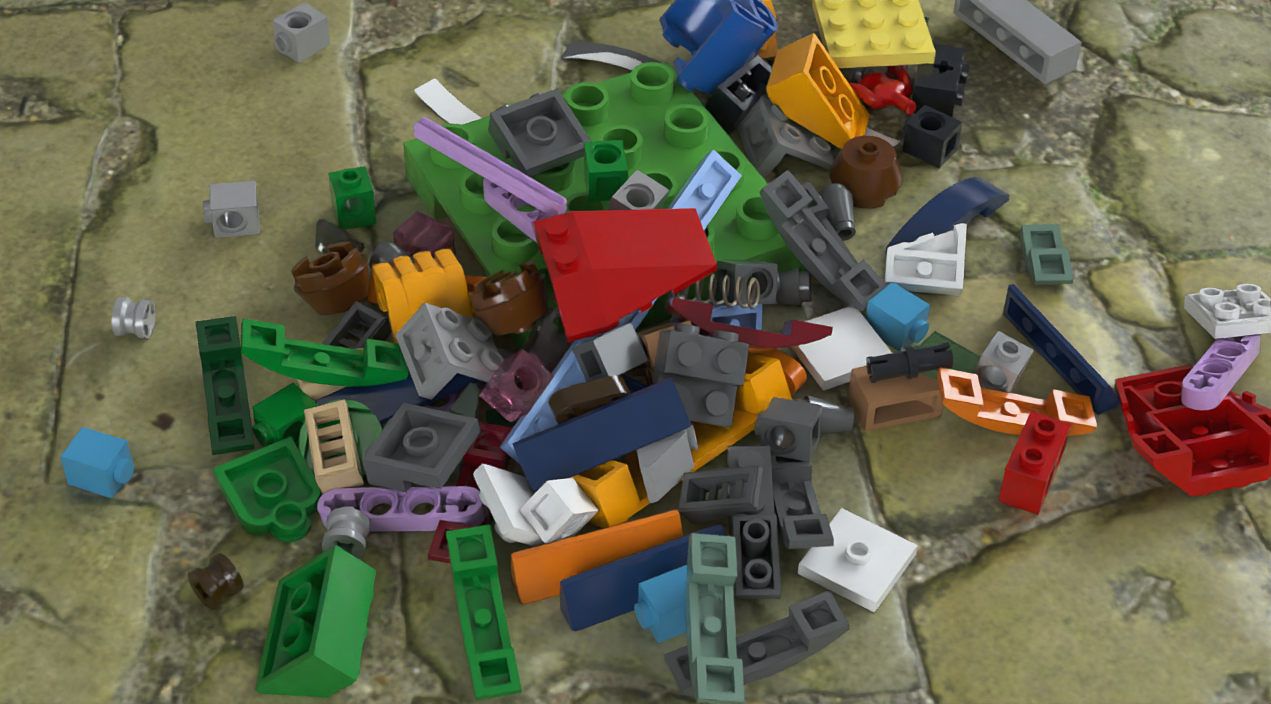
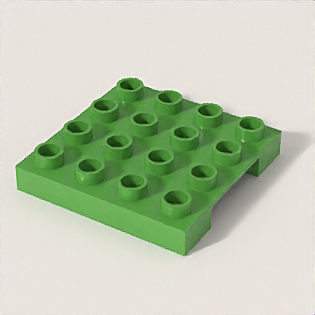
M668 62L643 63L636 66L631 73L598 83H578L568 88L566 93L561 94L592 142L623 140L628 179L636 170H639L670 190L664 209H668L703 157L712 150L716 151L742 175L704 230L716 263L717 260H760L778 264L777 272L799 267L801 271H807L779 234L764 206L759 192L768 183L694 93L685 89L677 81L678 75ZM490 116L462 125L454 123L441 125L519 171L511 157L504 158L488 132ZM417 138L403 142L405 174L410 184L435 221L446 217L451 219L488 277L501 270L504 273L511 270L519 272L521 271L519 264L524 261H534L539 273L545 274L549 310L536 320V325L520 334L511 332L509 335L530 367L564 356L574 341H567L554 289L538 244L486 203L483 190L484 177ZM584 157L530 177L566 198L567 209L565 213L569 211H604L609 208L610 201H588L584 176ZM532 206L517 208L521 212H531L536 209ZM716 271L703 278V289L700 295L703 301H707L709 298V278L712 274L716 276ZM752 274L749 276L747 280V287L750 279L753 278ZM695 283L690 285L687 294L690 300L696 297ZM668 293L656 299L652 305L653 307L647 312L636 330L672 318V315L665 309V302L669 299Z

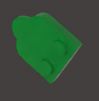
M291 436L213 468V476L217 485L245 531L255 535L270 533L275 539L282 542H295L301 540L309 533L311 529L310 515L318 510L317 503L321 497V490L316 482L315 475Z

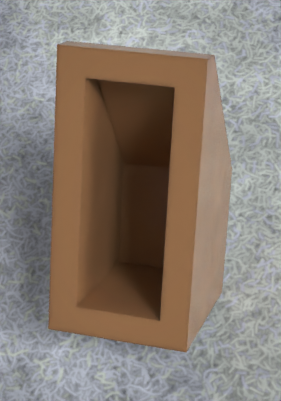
M866 365L851 370L848 398L864 431L942 415L943 404L938 380L918 373L917 378L907 379L906 376L871 383L869 379L871 375H868Z

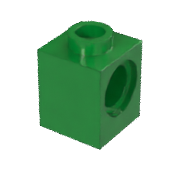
M623 140L584 142V176L589 202L611 201L612 196L628 180Z
M366 166L329 172L332 208L339 231L376 224L374 193Z
M293 382L252 406L255 425L252 427L253 433L258 442L264 447L290 436L296 446L299 447V434L305 421L304 410L317 407L318 405Z

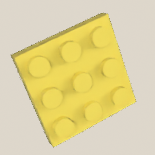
M812 0V7L822 44L838 68L934 63L936 52L919 0Z

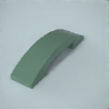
M691 533L689 537L686 578V630L690 676L696 703L744 704L743 664L742 659H737L733 584L737 578L735 537Z

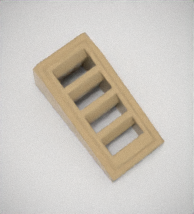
M345 399L304 410L315 479L322 494L337 488L361 487L364 484ZM340 419V424L321 429L317 427L319 424ZM343 436V438L321 444V441ZM346 452V455L327 460L324 459L325 457Z

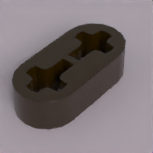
M613 375L563 388L554 393L548 403L556 423L560 424L631 393L624 378Z

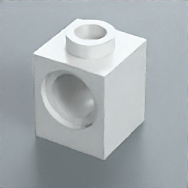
M574 478L546 481L519 511L545 543H551L574 537L599 510Z

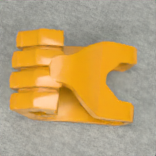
M442 249L434 252L435 259H433L429 251L418 252L413 255L414 263H412L409 256H399L393 259L394 268H391L389 263H379L372 266L380 311H388L394 343H398L395 334L424 303L440 308H449L455 313L473 318L463 268L451 249Z

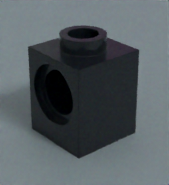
M924 105L914 116L910 115L902 127V135L904 136L902 151L940 169L958 150L962 121Z

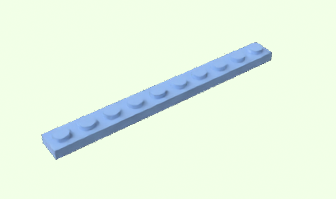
M712 150L703 157L668 209L696 208L702 227L705 230L742 175L716 151ZM650 308L642 313L637 309L619 319L618 327L631 322L634 330H636ZM601 334L579 339L572 343L501 444L500 448L519 464L520 462L512 443L558 425L548 403L550 397L563 388L586 382L572 348Z

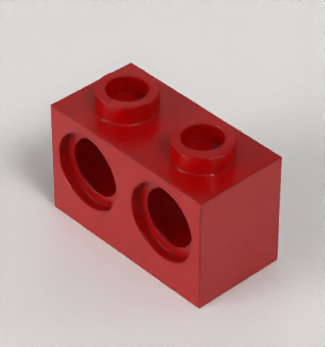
M1030 411L1006 465L998 499L999 502L1039 515L1063 459L1071 428L1070 423Z

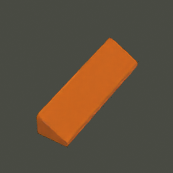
M672 510L511 553V581L521 604H529L560 595L561 580L683 537L680 514L678 510Z

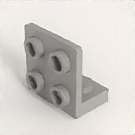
M762 96L737 127L748 160L763 178H766L773 168L779 165L786 153L829 170L834 162L830 151L831 147L825 139L786 117L778 105H774L769 99Z
M424 303L395 334L418 395L432 400L457 373L505 387L510 382L504 367V359L498 353L491 336L492 331L479 318H470L455 313L449 308H440Z

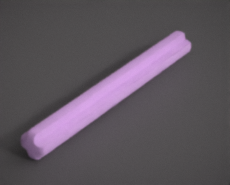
M423 117L419 122H415L413 126L415 129L414 137L550 217L565 213L567 209L565 197L427 117Z

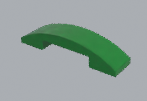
M243 319L241 323V353L262 367L290 378L316 384L353 387L392 383L407 379L409 369L398 343L367 338L364 349L357 350L285 338V325L250 319Z
M490 525L446 531L456 604L475 700L522 693L514 647L511 646L497 573L498 564Z

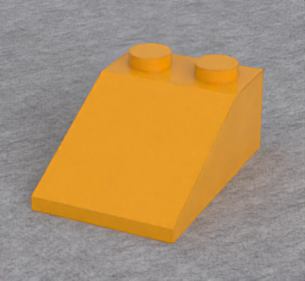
M815 33L777 51L766 89L770 101L774 105H778L786 117L840 149L848 140L858 136H865L870 114Z

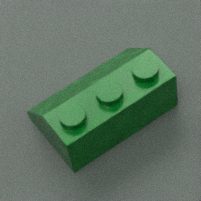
M334 545L278 581L255 690L261 694L327 698L357 681L361 671L360 658L363 642L368 632L366 625L370 604L374 598L373 587L376 570L339 546Z

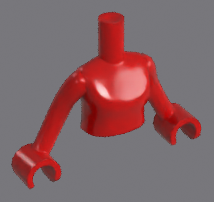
M908 65L887 66V72L897 75L898 80L889 78L883 72H876L865 76L859 83L848 82L856 95L868 104L871 110L879 111L895 106L905 114L910 115L916 109V103L908 98L912 95Z

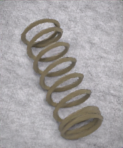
M714 274L709 278V298L707 301H703L700 297L704 279L700 280V285L699 281L695 282L696 297L693 300H690L687 296L690 286L676 293V296L672 291L667 292L669 299L673 297L685 298L690 301L699 300V302L707 304L712 301L715 306H720L725 302L730 308L738 303L742 309L749 307L752 310L759 301L760 285L756 278L750 279L746 294L747 304L745 305L740 302L743 289V280L740 276L736 279L735 283L736 299L731 304L727 301L730 287V279L727 275L722 280L723 298L720 302H716L713 297L717 284ZM755 291H756L755 301H754V304H753V306H752V305H751V302L753 301V298H754V295H755Z

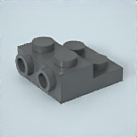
M558 89L546 93H536L527 100L513 105H503L490 113L488 132L504 158L511 157L519 171L529 177L584 157V142H592Z
M675 324L674 330L660 331L652 385L672 377L690 422L725 428L732 427L737 386H743L749 344L738 342L739 334L732 332L714 331L713 337L699 335L700 327L688 324Z
M403 403L395 415L387 421L384 430L373 445L367 448L362 458L363 468L366 471L369 484L407 492L413 483L441 489L480 433L478 419Z

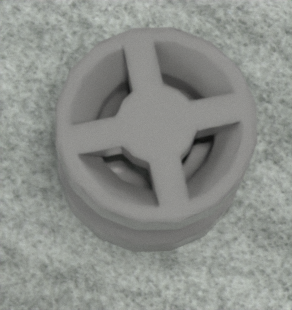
M118 297L112 311V331L114 335L126 336L132 333L136 334L138 338L149 339L154 329L156 317L153 300L142 299L140 302H132L129 297Z
M342 507L334 509L327 517L326 528L328 531L322 540V550L326 551L332 546L337 545L356 558H362L366 550L365 537H367L370 530L369 518L366 514L354 508Z

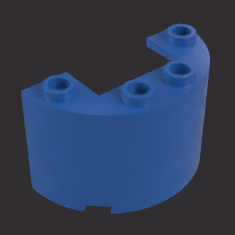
M675 0L659 19L664 39L676 48L680 45L683 46L692 55L687 63L679 57L673 62L678 75L677 81L690 92L698 89L710 95L713 94L718 85L751 61L778 29L777 21L762 0Z

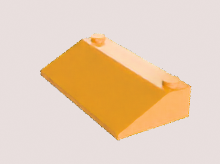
M748 353L743 386H737L732 427L725 428L690 422L693 424L699 449L691 451L694 468L690 472H695L725 451L728 446H732L755 429L759 412H765L773 397L792 400L779 359ZM646 379L641 383L647 385ZM637 450L627 453L620 462L610 460L570 477L574 478L599 510L587 523L602 528L627 523L631 516L650 504L640 469Z

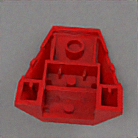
M696 208L569 211L531 222L540 253L544 257L559 315L568 342L609 332L618 327L619 319L637 309L642 313L653 307L652 301L665 293L672 291L673 294H676L718 270Z
M1190 365L1115 379V389L1133 448L1153 468L1188 495L1205 496L1213 491L1232 487L1243 488L1251 483L1265 481L1271 477V409L1256 403V395L1245 391L1240 396L1229 391L1221 403L1213 409L1194 410L1183 405L1181 397L1183 379L1193 368Z

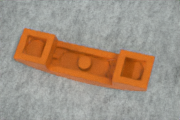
M941 367L937 371L942 404L959 417L981 427L1020 436L1030 411H1034L1070 423L1069 436L1092 433L1097 428L1090 396L1053 389L1047 399L1043 400L981 388L977 374Z

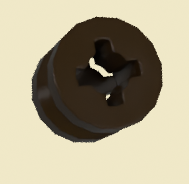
M217 553L211 557L209 565L206 567L195 568L188 573V580L194 593L211 610L220 606L225 596L228 594L236 595L244 588L243 580L237 568L222 553Z

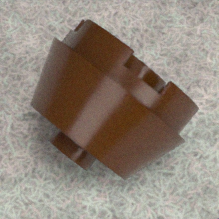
M858 136L848 140L829 170L832 184H843L852 193L853 206L856 208L873 209L884 206V201L893 194L896 196L903 182V174L894 147L886 140L875 136Z
M339 242L325 247L328 253L315 258L312 262L306 256L291 270L295 279L294 291L319 315L346 312L356 301L361 302L369 293L367 257L364 254H360L357 248L354 249L352 242Z
M534 261L521 262L519 264L521 271L519 272L515 270L505 273L503 270L498 271L475 285L477 292L467 293L473 305L471 312L495 335H505L514 332V334L523 333L534 327L536 320L549 310L545 274L539 273Z

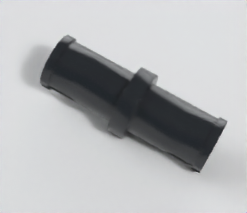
M948 342L913 349L912 346H905L901 348V352L867 357V373L871 375L869 376L871 383L906 376L907 379L917 378L918 373L937 370L940 367L952 368V350H947L950 349Z

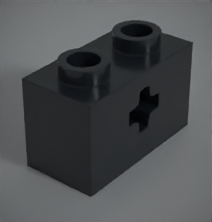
M933 43L936 52L934 63L918 64L912 94V101L916 103V109L913 113H917L926 105L953 117L955 105L962 106L965 85L961 84H966L970 64L963 63L965 48Z
M759 55L718 85L704 106L727 135L737 129L761 96L769 99L766 88L772 67Z

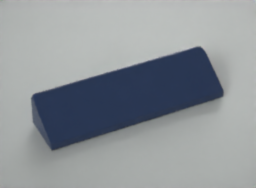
M1014 284L1008 285L1003 315L1077 394L1090 396L1093 411L1097 415L1118 407L1120 402L1111 386Z
M409 372L407 379L372 386H347L316 400L315 403L321 406L330 401L340 399L360 402L370 409L382 426L395 415L403 403L424 407L466 388L470 382L474 384L481 380L457 373L431 400L418 395Z
M670 377L512 443L531 491L536 492L546 481L570 478L687 429L691 426L674 381Z
M721 524L695 532L696 534L725 536L724 528ZM691 534L561 580L560 610L573 631H579L634 611V605L638 603L639 583L687 565L689 537Z

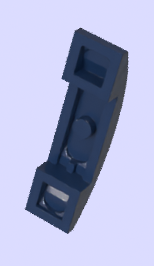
M981 177L962 180L936 195L918 210L899 230L887 247L903 242L911 243L916 241L918 237L930 233L937 236L952 231L954 225L966 224L978 214L986 218L1009 201L1010 195Z

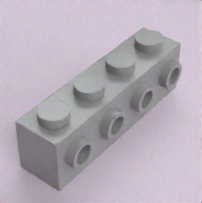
M955 0L953 12L955 15L1044 84L1076 70L1082 42L1028 1Z

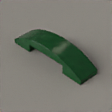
M236 316L196 321L212 455L255 449Z

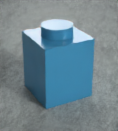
M891 282L868 301L866 320L883 342L901 352L902 347L910 346L914 342L919 343L926 336L929 330V323L927 321L930 304L896 283Z
M85 427L80 429L60 456L68 485L112 499L120 487L129 482L134 471V462L131 458L127 440Z
M687 565L639 583L638 603L634 605L635 614L643 629L649 628L658 643L687 632Z

